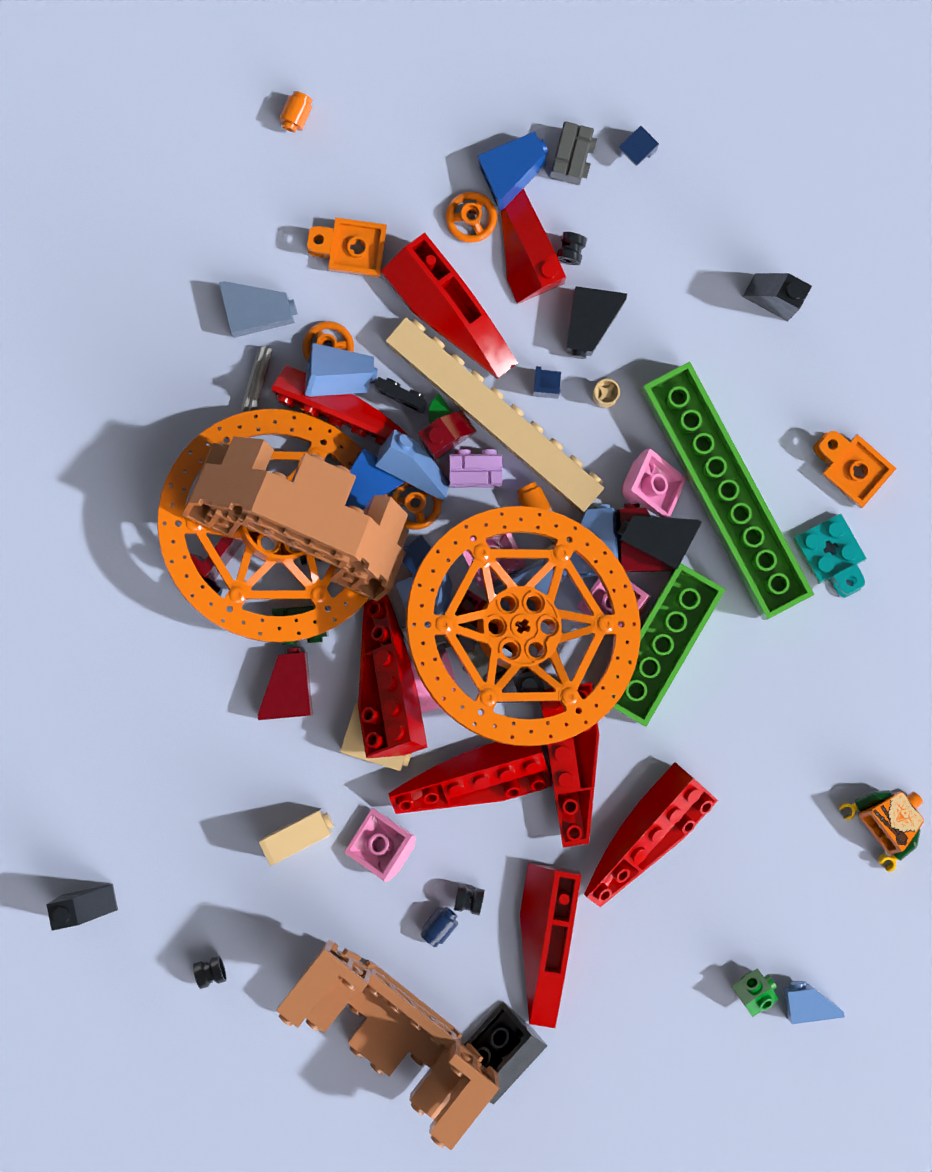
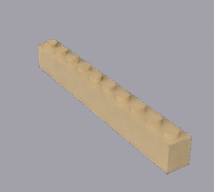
M406 317L386 339V345L583 514L604 490V487L601 485L603 481L595 473L591 472L588 474L581 468L583 463L575 456L571 455L568 457L561 450L564 447L554 438L548 440L542 435L544 430L534 421H531V423L527 422L522 417L524 413L516 405L512 404L509 406L502 400L504 395L494 387L489 389L484 385L483 381L485 379L475 370H472L470 373L463 366L465 362L455 353L452 355L448 354L443 349L445 345L437 337L433 336L430 338L424 333L426 329L421 323L415 319L411 322Z

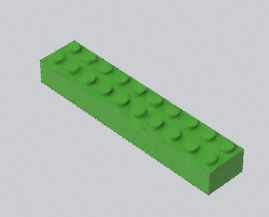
M689 361L644 385L640 391L762 620H768L815 595L691 362Z

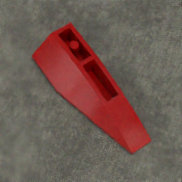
M423 233L406 245L381 270L380 273L413 314L496 379L518 364L503 337L474 294L426 233Z
M288 365L284 367L272 386L271 390L276 396L275 399L279 401L278 403L292 409L296 405L303 410V413L316 418L318 415L328 418L327 423L341 428L342 425L352 428L351 433L365 438L366 435L375 437V442L383 445L394 429L408 435L379 410L353 394L305 396L306 373Z
M385 595L379 601L373 599L367 601L363 607L358 712L366 758L405 756L428 747L413 670L388 595Z
M592 682L580 683L577 691L582 699L592 692ZM545 687L546 692H554L552 687ZM540 701L542 718L555 716L565 711L560 701ZM576 708V713H577V714L580 713V711H579L578 708ZM598 722L576 736L560 742L547 744L563 847L589 844L600 736Z
M493 742L457 755L426 770L394 789L388 795L395 814L501 802L553 786L540 745L514 746Z
M674 762L623 822L597 865L584 895L597 906L602 907L692 832L698 822L711 811L718 800L681 766Z
M534 863L527 864L520 909L529 1024L556 1028L582 875L578 870Z

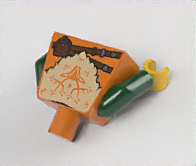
M889 790L873 791L856 799L854 804L842 803L839 810L844 807L852 809L850 815L843 817L847 820L852 819L856 811H860L858 814L859 818L887 852L879 856L878 863L881 865L884 861L891 860V863L885 867L887 872L894 871L896 861L904 859L918 846L921 832L920 827L924 823V818L917 811V808L923 803L919 794L911 792L906 796L901 791L897 793H892Z

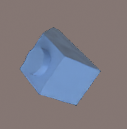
M794 981L790 983V986L783 987L787 1019L791 1024L845 1017L844 1012L836 1004L810 984H806L805 981Z

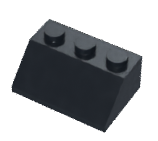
M505 1002L493 1012L464 1044L466 1046L469 1043L483 1057L480 1063L486 1069L490 1066L499 1074L500 1089L490 1100V1103L493 1105L547 1047V1044L536 1031Z

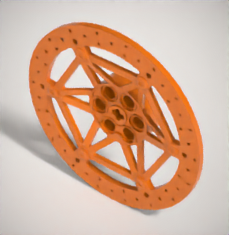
M282 409L247 411L223 419L204 430L188 444L173 464L165 480L158 506L157 529L162 558L173 583L182 596L197 612L216 626L232 634L262 642L279 643L308 639L340 625L359 610L368 600V597L364 595L362 597L361 594L344 588L338 595L332 598L327 588L331 582L329 580L332 572L337 568L336 566L331 564L323 579L320 580L315 557L300 550H292L288 545L243 525H240L234 535L229 537L242 540L245 544L237 578L233 580L206 534L228 536L181 515L184 511L190 488L202 469L213 443L230 445L233 436L246 438L262 435L289 436L309 442L311 446L308 451H273L270 460L300 461L305 453L309 455L317 454L325 459L327 454H330L347 469L350 467L348 463L351 465L362 449L333 425L305 413ZM227 438L229 443H225L223 439ZM320 441H325V445H322ZM296 469L287 477V480L292 481ZM175 522H180L181 526L177 527ZM185 534H196L229 589L225 598L218 595L197 571L187 548ZM261 539H270L273 543V549L265 550L261 546ZM251 555L264 560L265 563L244 582ZM302 555L306 556L311 581L293 562ZM275 563H282L305 590L253 591L251 587ZM246 599H310L315 609L292 616H266L243 610L242 605ZM325 606L330 608L329 612L325 611ZM231 607L232 612H228L226 608Z
M511 506L491 509L476 514L450 529L435 543L420 564L412 582L406 609V632L410 655L416 672L430 696L447 715L469 731L486 739L514 746H539L560 742L580 734L600 721L615 706L627 688L635 670L640 647V616L635 593L625 570L613 552L593 532L580 523L550 510L536 507ZM506 533H531L556 541L553 550L490 549L486 539ZM470 537H474L475 541H471ZM468 551L473 558L469 569L444 615H435V599L445 574L455 560L463 552ZM573 552L585 560L600 579L610 601L612 615H604L570 560ZM496 558L547 559L548 562L524 586H517L496 561ZM489 567L506 586V589L497 595L494 593ZM554 567L548 592L545 595L536 590L535 585ZM481 569L487 603L480 611L456 616L455 612L477 570ZM563 569L566 570L591 611L592 616L560 610L554 605ZM501 599L509 603V611L501 608ZM528 599L534 602L535 611L528 609L526 605ZM561 619L589 624L590 626L563 634ZM478 620L477 632L458 625ZM425 622L429 623V628L425 627ZM489 622L496 624L498 627L497 635L489 631ZM541 622L548 625L549 634L542 632L540 628ZM518 623L522 626L520 630H523V632L521 633L517 632L518 627L515 626ZM456 634L480 643L482 650L489 658L486 682L482 680L457 639ZM593 634L594 636L574 677L570 681L556 648L559 643ZM435 635L445 636L479 692L475 701L457 686L447 672L437 650ZM604 635H613V648L607 668L592 692L582 699L577 691ZM503 645L510 647L512 650L511 658L503 654ZM529 645L537 649V658L530 655ZM549 658L560 683L540 668L539 663ZM499 665L508 669L497 683L494 684L496 666ZM529 669L552 687L554 692L503 693L502 689L518 670ZM560 701L565 711L547 718L517 719L497 714L493 709L497 702ZM576 708L579 709V714L576 713ZM479 709L482 711V715L478 714Z

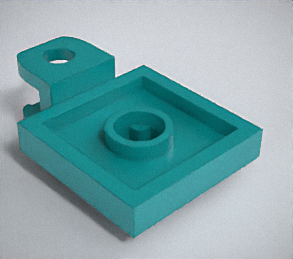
M842 514L794 538L818 584L830 579L835 591L842 598H846L864 587L865 579L858 564L864 562L867 558ZM829 542L836 545L835 555H832L830 552H824L823 549L826 548L825 543ZM846 580L851 581V582H852V586H849V585L846 583Z

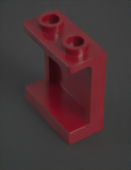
M223 536L215 546V550L225 566L243 544L242 540ZM190 553V557L199 574L211 580H215L218 577L219 572L209 556L204 560L201 556Z

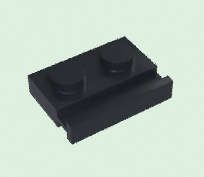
M378 377L374 385L376 392L423 414L427 406V401L424 399L423 394L412 389L408 391L401 388V384L390 378L385 380Z

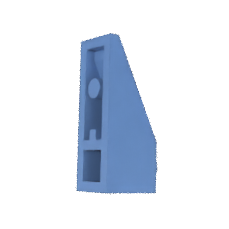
M394 429L380 447L375 466L444 501L447 497L450 480L418 441Z

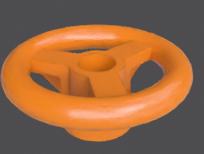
M464 192L456 196L448 205L445 217L446 224L451 234L458 240L467 243L480 242L486 239L496 226V208L485 195L478 192ZM470 199L476 200L475 203L465 204L462 207L461 213H454L456 207L461 202ZM483 205L486 206L489 212V223L484 230L479 223L482 217L481 208ZM474 213L476 217L468 219L467 214ZM454 222H464L467 225H471L476 235H467L460 232Z
M325 321L314 325L308 330L303 339L302 350L306 361H308L310 343L314 335L317 337L316 344L324 345L326 342H330L333 348L354 352V342L350 332L343 325L336 322ZM322 330H336L344 337L345 341L337 342L333 335L324 334Z
M404 482L394 489L391 495L397 504L404 505L409 512L415 513L417 522L406 519L404 527L419 530L430 526L436 521L441 512L442 500L432 496L434 508L430 516L425 519L422 511L426 506L425 499L430 494L422 490L421 493L412 492L407 497L400 496L402 491L413 486ZM413 499L420 500L421 504L418 508L411 506Z

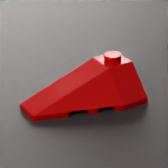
M522 189L501 210L507 282L517 304L565 284L566 275L525 190Z

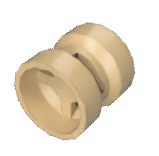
M603 379L596 384L593 390V401L601 408L612 407L620 396V388L614 380Z

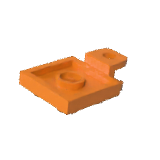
M335 217L334 230L333 228L315 226L309 229L308 253L316 258L330 259L329 271L380 278L387 224ZM317 240L323 241L322 244H316L315 242ZM356 241H360L361 246L365 247V250L360 251V254H354V250L350 249V246L355 245Z
M830 431L824 433L813 446L815 454L829 465L821 475L859 508H863L897 469L858 434L848 441L840 433ZM862 465L864 467L862 472L865 475L863 477H855L853 475V467Z

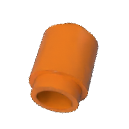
M294 91L292 95H289L279 116V120L282 122L281 126L292 133H295L296 130L302 131L312 110L311 103L313 100L299 91Z
M536 482L517 490L519 495L517 499L521 506L546 510L552 509L541 486L538 487Z

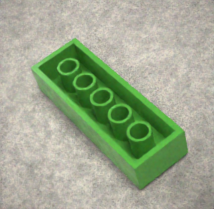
M680 563L677 570L671 572L640 626V647L635 670L623 695L613 707L615 710L647 727L724 594L725 588Z

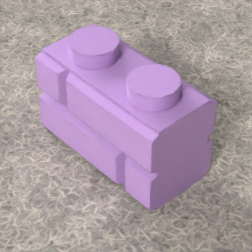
M465 449L455 450V454H450V488H502V454H497V450L494 449L481 450V454H471V450Z

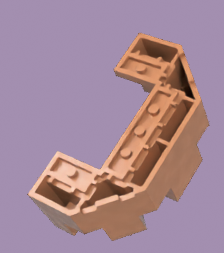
M233 436L230 445L213 443L181 516L228 537H232L239 526L243 525L336 566L337 568L332 572L329 581L375 601H379L391 591L406 553L402 548L409 529L404 528L408 514L392 497L374 495L368 501L365 511L355 506L347 507L345 504L356 476L351 474L350 470L340 465L333 466L325 462V459L317 454L309 455L305 453L299 461L292 481H289L287 476L280 472L273 471L271 473L265 471L274 451L265 440Z
M328 940L302 973L298 982L279 1004L276 1010L279 1013L278 1017L288 1026L294 1025L297 1028L306 1018L305 1022L315 1031L320 1029L325 1033L349 1003L348 1007L353 1013L360 1017L362 1014L365 1016L348 1040L349 1049L359 1058L364 1056L371 1062L370 1066L381 1075L385 1073L389 1077L408 1052L411 1053V1058L420 1066L425 1064L430 1068L410 1093L409 1101L411 1102V1107L420 1115L425 1113L434 1119L429 1129L432 1141L441 1148L446 1146L452 1150L500 1089L499 1074L492 1067L489 1066L486 1069L480 1063L483 1057L471 1044L467 1043L465 1046L460 1041L462 1034L457 1028L379 966L369 960L365 964L360 962L361 957L346 948L341 952L337 950L339 946L335 942Z

